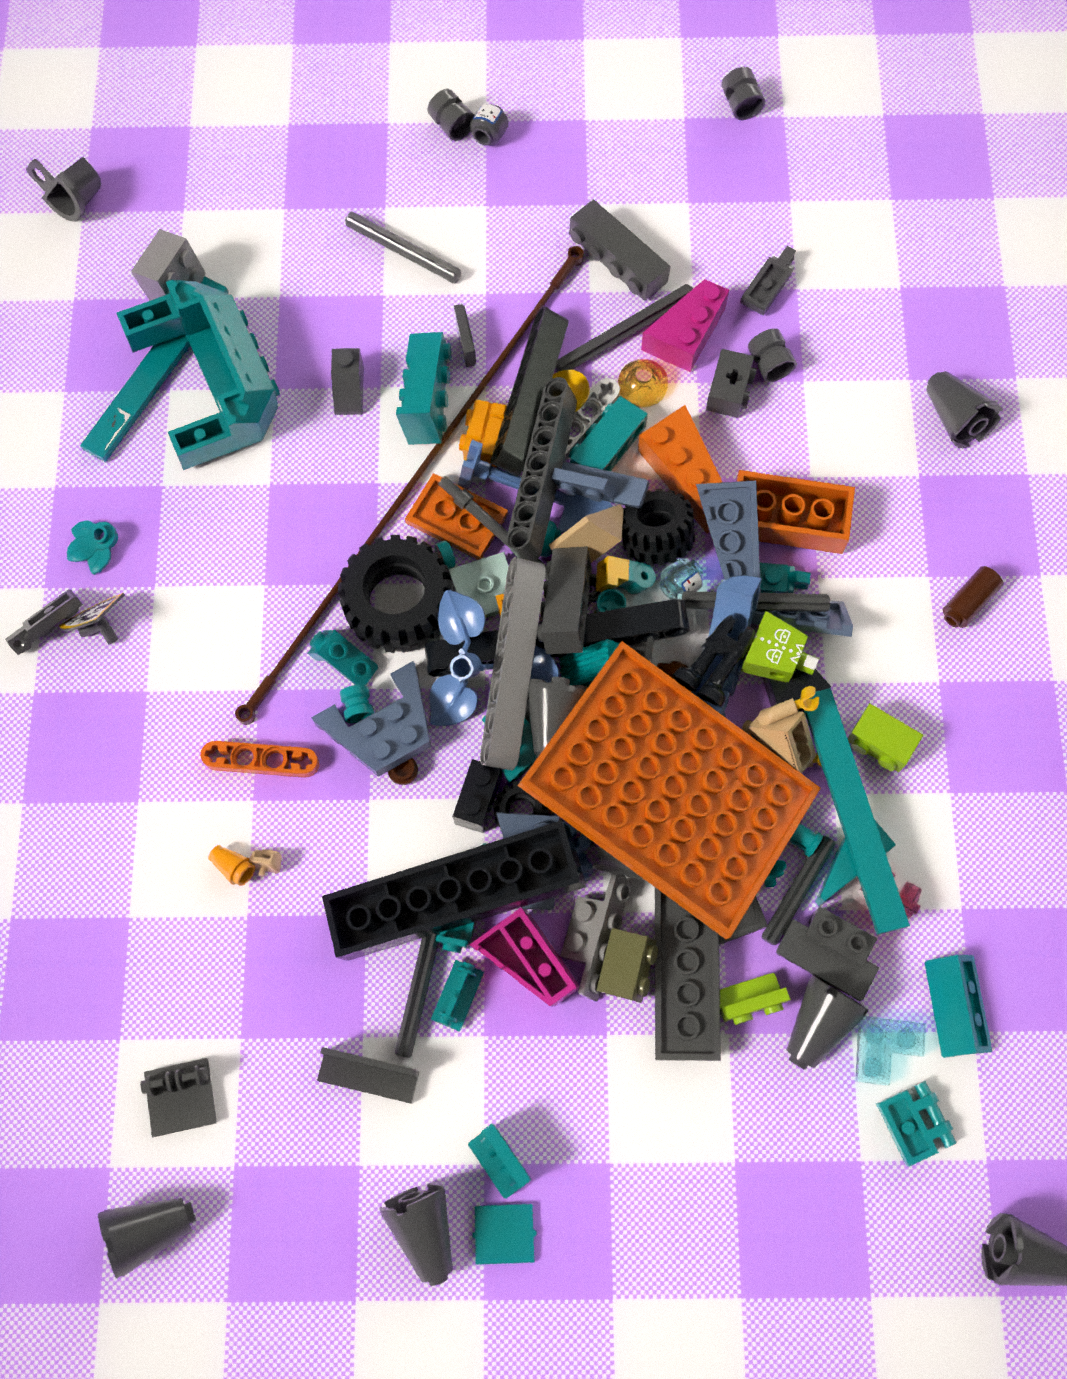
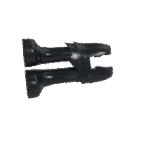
M731 614L724 618L714 632L705 639L706 642L701 645V648H704L697 660L689 668H678L672 675L682 686L695 692L716 656H723L712 675L697 693L703 700L719 708L723 706L726 700L725 694L722 691L723 685L737 662L743 659L745 653L748 652L755 636V630L747 626L744 632L739 635L738 641L729 637L727 634L732 631L733 625L737 620Z

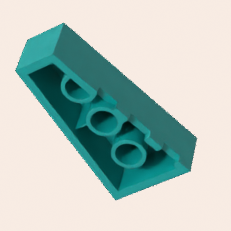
M443 332L413 333L409 336L406 353L408 369H403L402 375L405 389H400L399 400L402 407H397L396 417L408 445L442 443V432L447 430L444 408H448V393L445 391V386L450 383V370L447 367V360H451L452 350L451 344L446 343Z

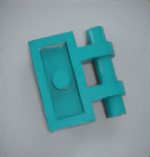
M926 1081L914 1085L920 1097L915 1101L912 1100L908 1090H904L876 1103L906 1167H910L939 1153L933 1142L938 1137H940L945 1148L957 1144L951 1132L953 1127L949 1120H945L937 1104L939 1099L935 1092H931ZM926 1109L934 1125L929 1129L926 1128L919 1114V1111Z

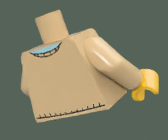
M813 686L805 687L801 692L800 699L794 701L791 698L765 708L759 712L754 721L747 720L742 726L743 731L800 773H803L808 767H813V763H817L822 767L818 753L816 754L805 713L798 711L800 708L806 711H814L818 707L819 697L809 699L815 695L816 688Z

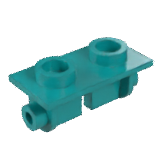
M455 960L431 1020L460 1032L484 971L475 968L474 965L467 962L462 963Z

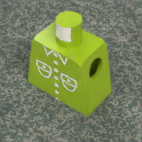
M765 611L741 672L789 682L795 668L813 675L819 658L802 652L808 639L806 634Z

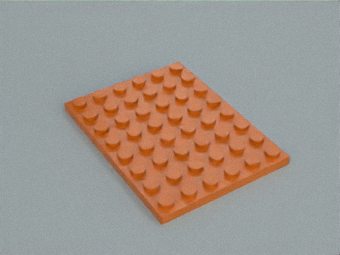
M623 641L614 650L517 785L724 939L730 938L821 789Z

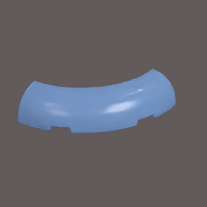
M736 576L724 580L717 587L715 607L708 637L714 632L719 623L731 614L737 620L733 625L732 631L727 635L738 641L739 635L744 632L747 626H750L753 611L757 609L762 578ZM716 656L695 692H692L697 697H699L697 693L712 675L723 656ZM745 656L737 662L723 685L722 691L726 697L723 706L719 708L703 700L724 717H726L725 710L729 696L734 695Z

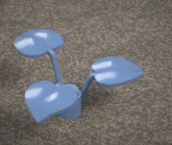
M446 590L442 596L438 612L439 629L441 635L449 644L457 645L463 641L465 643L463 648L459 650L460 655L454 657L450 663L452 675L439 677L431 687L429 698L431 708L430 723L437 726H447L462 722L475 712L478 705V695L472 688L466 687L468 685L467 679L477 676L480 671L493 669L494 665L482 664L476 654L467 652L471 644L470 637L480 635L485 627L486 616L482 606L473 598L453 590ZM535 645L530 679H541L551 682L552 677H559L560 675L558 666L550 654H546L543 648Z

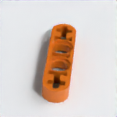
M210 741L202 747L200 752L202 762L209 769L215 771L307 778L315 775L320 766L315 752L303 747ZM215 749H218L222 755L230 756L231 764H229L227 758L218 757L216 762H213L208 756L209 754H214ZM243 751H251L253 753L252 762L244 766L239 765L237 762L238 755ZM273 753L283 755V762L277 768H271L267 765V759ZM289 754H292L291 757L294 761H303L304 756H308L312 764H308L306 769L302 770L300 764L290 763Z

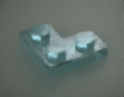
M865 1016L858 1023L855 1082L890 1086L892 1054L925 1057L926 1023Z

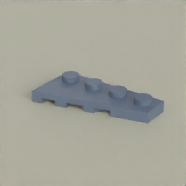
M830 601V609L827 612L766 611L797 630L852 637L853 624L844 601ZM753 611L751 624L760 625L765 611Z

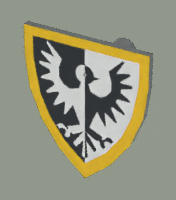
M121 593L106 599L73 616L59 625L62 631L78 629L81 637L101 632L108 645L118 640V637L104 615L125 594Z

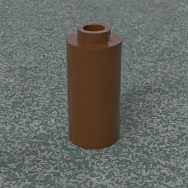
M987 566L979 567L943 607L945 621L955 628L967 627L1002 588L1004 582L1001 576Z

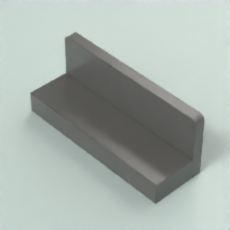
M793 919L783 934L784 937L776 950V954L854 999L862 1001L879 967L869 961H866L863 966H859L806 936L808 927Z
M325 1047L321 1048L320 1054H323V1059L317 1081L412 1104L420 1071Z

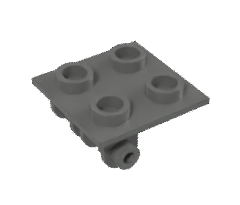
M208 1058L144 1071L145 1080L140 1082L142 1094H147L152 1138L217 1124Z

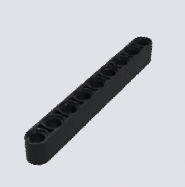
M673 599L587 614L583 648L606 639L618 643L623 641L625 644L631 645L647 642V639L651 637L655 641L685 635L690 631L685 601ZM499 629L482 632L476 637H470L471 644L467 652L476 654L482 664H494ZM537 635L535 645L545 650L544 643L539 642ZM445 639L426 643L424 647L428 675L432 677L452 675L450 663L454 657L460 655L459 650L463 648L465 641L457 645L449 644ZM564 653V654H550V655H551L553 658H555V657H560V656H562V655H565V654H567V653Z

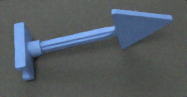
M471 440L466 461L464 460L458 485L468 490L476 476L484 480L488 478L519 489L521 477H516L509 472L492 467L491 463L480 460L483 444ZM556 490L553 502L564 507L558 525L561 533H565L587 515L614 507L608 501H593L585 496L577 494L571 496Z

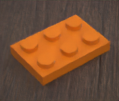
M433 473L405 517L406 524L439 541H447L451 547L477 560L482 559L494 540L495 535L466 509L462 510L453 502L454 498L438 485L443 477ZM457 485L461 490H464V489H465V488H463V487ZM467 490L474 497L473 501L500 525H503L509 515L507 509Z

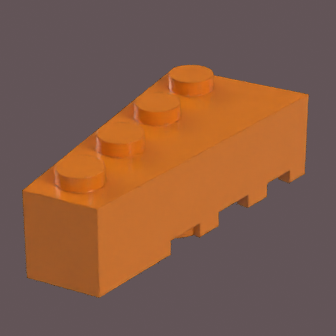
M684 405L640 434L638 452L671 491H675V495L681 494L685 500L691 503L694 519L705 533L708 534L710 530L696 484L723 483L686 405Z

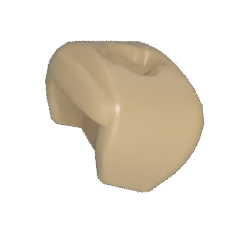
M255 850L250 856L249 862L255 866V870L259 871L258 875L264 877L265 872L275 874L280 872L282 855L274 850Z

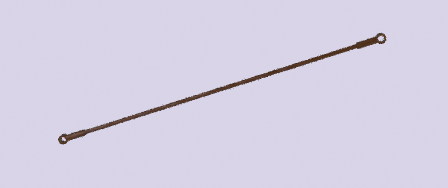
M572 246L569 248L568 258L551 280L547 291L456 415L446 432H444L442 443L436 444L366 540L365 543L368 546L372 545L374 539L383 531L462 421L467 410L472 407L531 325L539 310L546 304L554 291L560 288L573 268L583 263L584 251L581 247ZM341 577L269 676L266 675L248 702L236 709L235 716L241 724L249 725L253 723L256 717L255 711L275 685V679L338 593V584L342 582ZM244 711H250L248 718H241V714Z

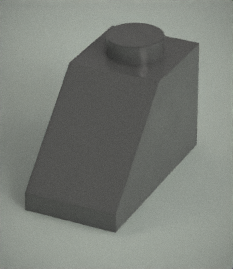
M360 348L332 349L331 356L334 414L363 415L364 363Z

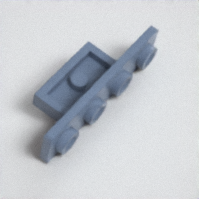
M563 461L562 469L555 468L551 477L557 484V490L571 496L577 494L593 501L601 502L603 500L634 508L642 507L650 484L647 479Z

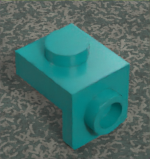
M476 921L440 932L436 937V942L443 944L442 950L461 953L462 948L470 949Z

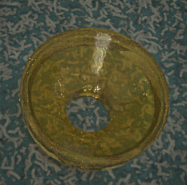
M633 360L626 364L619 374V394L637 407L645 408L656 405L666 395L668 389L667 374L664 368L653 360ZM640 370H647L651 373L652 378L648 381H640L637 379L636 373Z

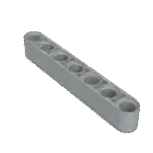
M517 557L511 560L507 571L480 752V762L482 765L506 770H514L519 759L546 572L544 564Z

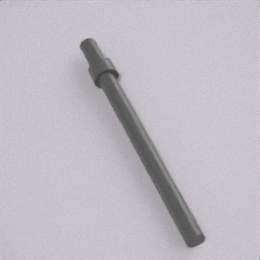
M444 476L438 485L454 498L453 502L462 510L466 509L508 546L506 543L508 531L473 501L474 497L466 489L461 490L447 476ZM539 558L535 561L544 564ZM546 570V572H545V580H546V581L549 580L548 577H547V570Z

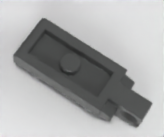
M786 246L779 258L775 256L769 257L742 295L740 303L764 316L792 275L794 267L791 264L794 261L796 250Z
M68 589L22 622L23 626L5 638L11 649L19 655L31 649L32 642L39 636L45 637L50 634L55 628L54 625L61 620L70 619L77 614L79 607L83 604L75 593Z

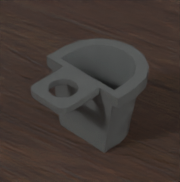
M84 157L59 173L56 178L37 159H33L26 168L28 175L45 192L41 198L54 212L68 221L80 219L84 215L85 206L101 188V179L98 173ZM35 169L43 174L45 181L37 175Z

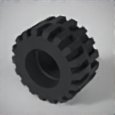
M656 489L653 492L648 490L641 508L626 505L623 508V547L630 558L635 557V561L640 563L646 562L650 566H653V564L664 566L667 562L672 564L677 562V558H684L687 555V551H691L693 548V542H695L693 508H691V503L685 500L683 495H675V491L671 490L667 492L663 491V489Z

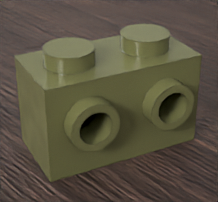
M612 928L596 991L642 1003L643 997L647 996L650 989V978H648L651 965H654L657 959V940L648 936Z

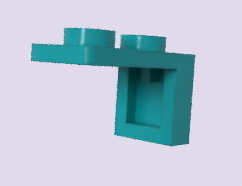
M336 630L319 631L310 641L309 645L311 648L307 654L316 661L327 662L354 685H366L379 668L373 660Z

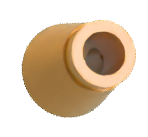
M221 845L215 846L209 853L208 860L213 863L232 885H245L255 872V866L249 862L248 857Z

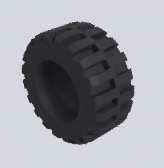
M390 535L391 539L383 540L381 536L375 538V543L370 546L367 543L359 547L360 553L358 555L352 554L348 558L349 568L344 567L340 574L342 582L338 584V593L341 598L339 601L350 628L354 629L356 636L361 641L367 640L369 646L375 649H379L380 645H382L385 652L394 653L395 648H402L403 653L410 652V646L418 644L419 648H422L427 643V638L431 636L433 639H436L441 634L438 624L439 605L446 590H453L448 566L444 565L443 557L438 551L433 552L432 546L425 541L419 545L417 538L407 536L406 540L401 539L400 535ZM393 575L414 577L423 584L424 594L413 608L403 613L388 614L372 607L370 595L380 581Z

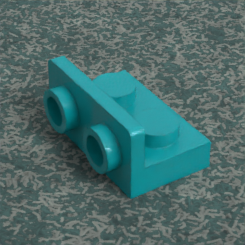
M491 1123L479 1135L469 1141V1148L503 1198H508L532 1180L494 1123Z

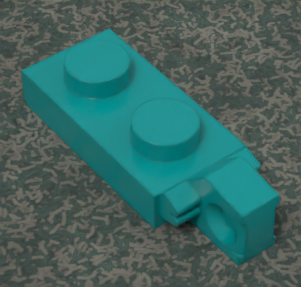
M760 562L761 593H794V589L808 590L811 572L795 571L794 566Z

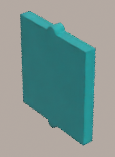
M533 1204L475 1206V1232L472 1233V1237L475 1239L476 1265L535 1262L534 1237L537 1235V1231L533 1229Z

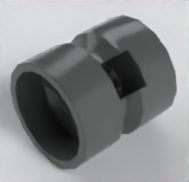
M735 68L723 78L721 87L736 119L747 120L762 111L766 100L751 68Z
M446 88L437 92L431 98L427 107L428 115L436 124L440 125V128L452 141L461 140L471 132L470 122L475 115L462 103V100L452 89Z
M777 328L768 329L757 334L751 339L747 347L750 354L754 356V361L758 363L757 367L765 382L778 381L793 372L797 366V362L790 349L785 346L786 341L782 333Z

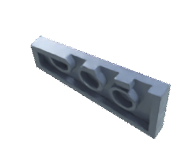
M756 480L696 484L724 580L736 576L760 578Z

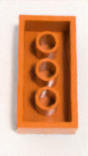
M744 470L738 471L736 482L756 480L759 542L843 554L850 538L855 487Z

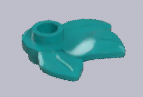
M89 520L80 521L71 529L76 539L68 546L67 560L71 562H84L87 560L91 573L96 575L109 564L111 548L118 541V533L115 527L108 522H98L95 524ZM104 532L103 538L100 539L101 534Z

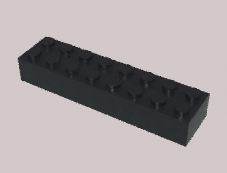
M561 820L323 895L322 899L335 957L349 961L587 886L570 827Z

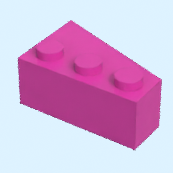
M706 279L701 281L643 332L641 351L691 372L726 309L729 289Z
M520 907L470 944L475 950L490 959L496 966L507 972L549 1006L558 1005L579 989L580 985L529 911L525 908Z

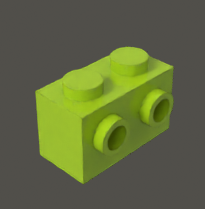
M869 703L848 736V741L856 752L862 755L868 754L877 759L878 764L889 771L895 770L899 773L906 766L923 734Z

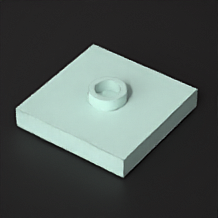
M504 552L449 569L456 592L476 600L482 606L486 618L499 614L495 596L504 594L509 567Z

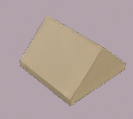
M619 504L585 516L550 543L549 547L553 551V548L588 546L592 563L622 540L623 507Z

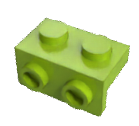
M774 973L720 989V1011L723 1021L725 1023L733 1020L735 1025L753 1020L752 1014L764 1010L765 1015H770L784 1010L782 1004L790 1001L786 987L780 989Z

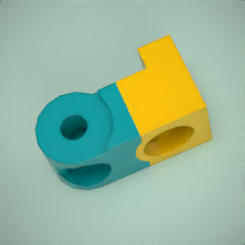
M607 556L597 563L596 591L598 592L618 587L625 589L630 594L637 595L652 587L656 580L653 568L645 563L614 556Z

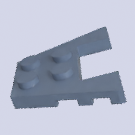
M414 661L390 673L392 680L403 697L358 723L348 727L335 704L311 717L316 727L326 732L332 740L347 749L353 757L378 777L432 747L422 701L423 697L418 679V670Z

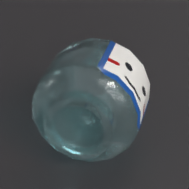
M678 558L676 562L667 566L660 573V589L670 600H682L683 592H697L703 586V570L694 560Z

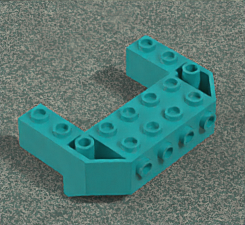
M169 280L166 281L169 294L116 312L133 353L183 334L186 335L219 413L167 432L183 470L263 441L278 409L276 396H279L280 392L275 380H270L268 376L270 370L265 357L259 356L257 351L259 345L254 333L249 334L246 327L249 326L243 310L239 311L233 296L196 281Z

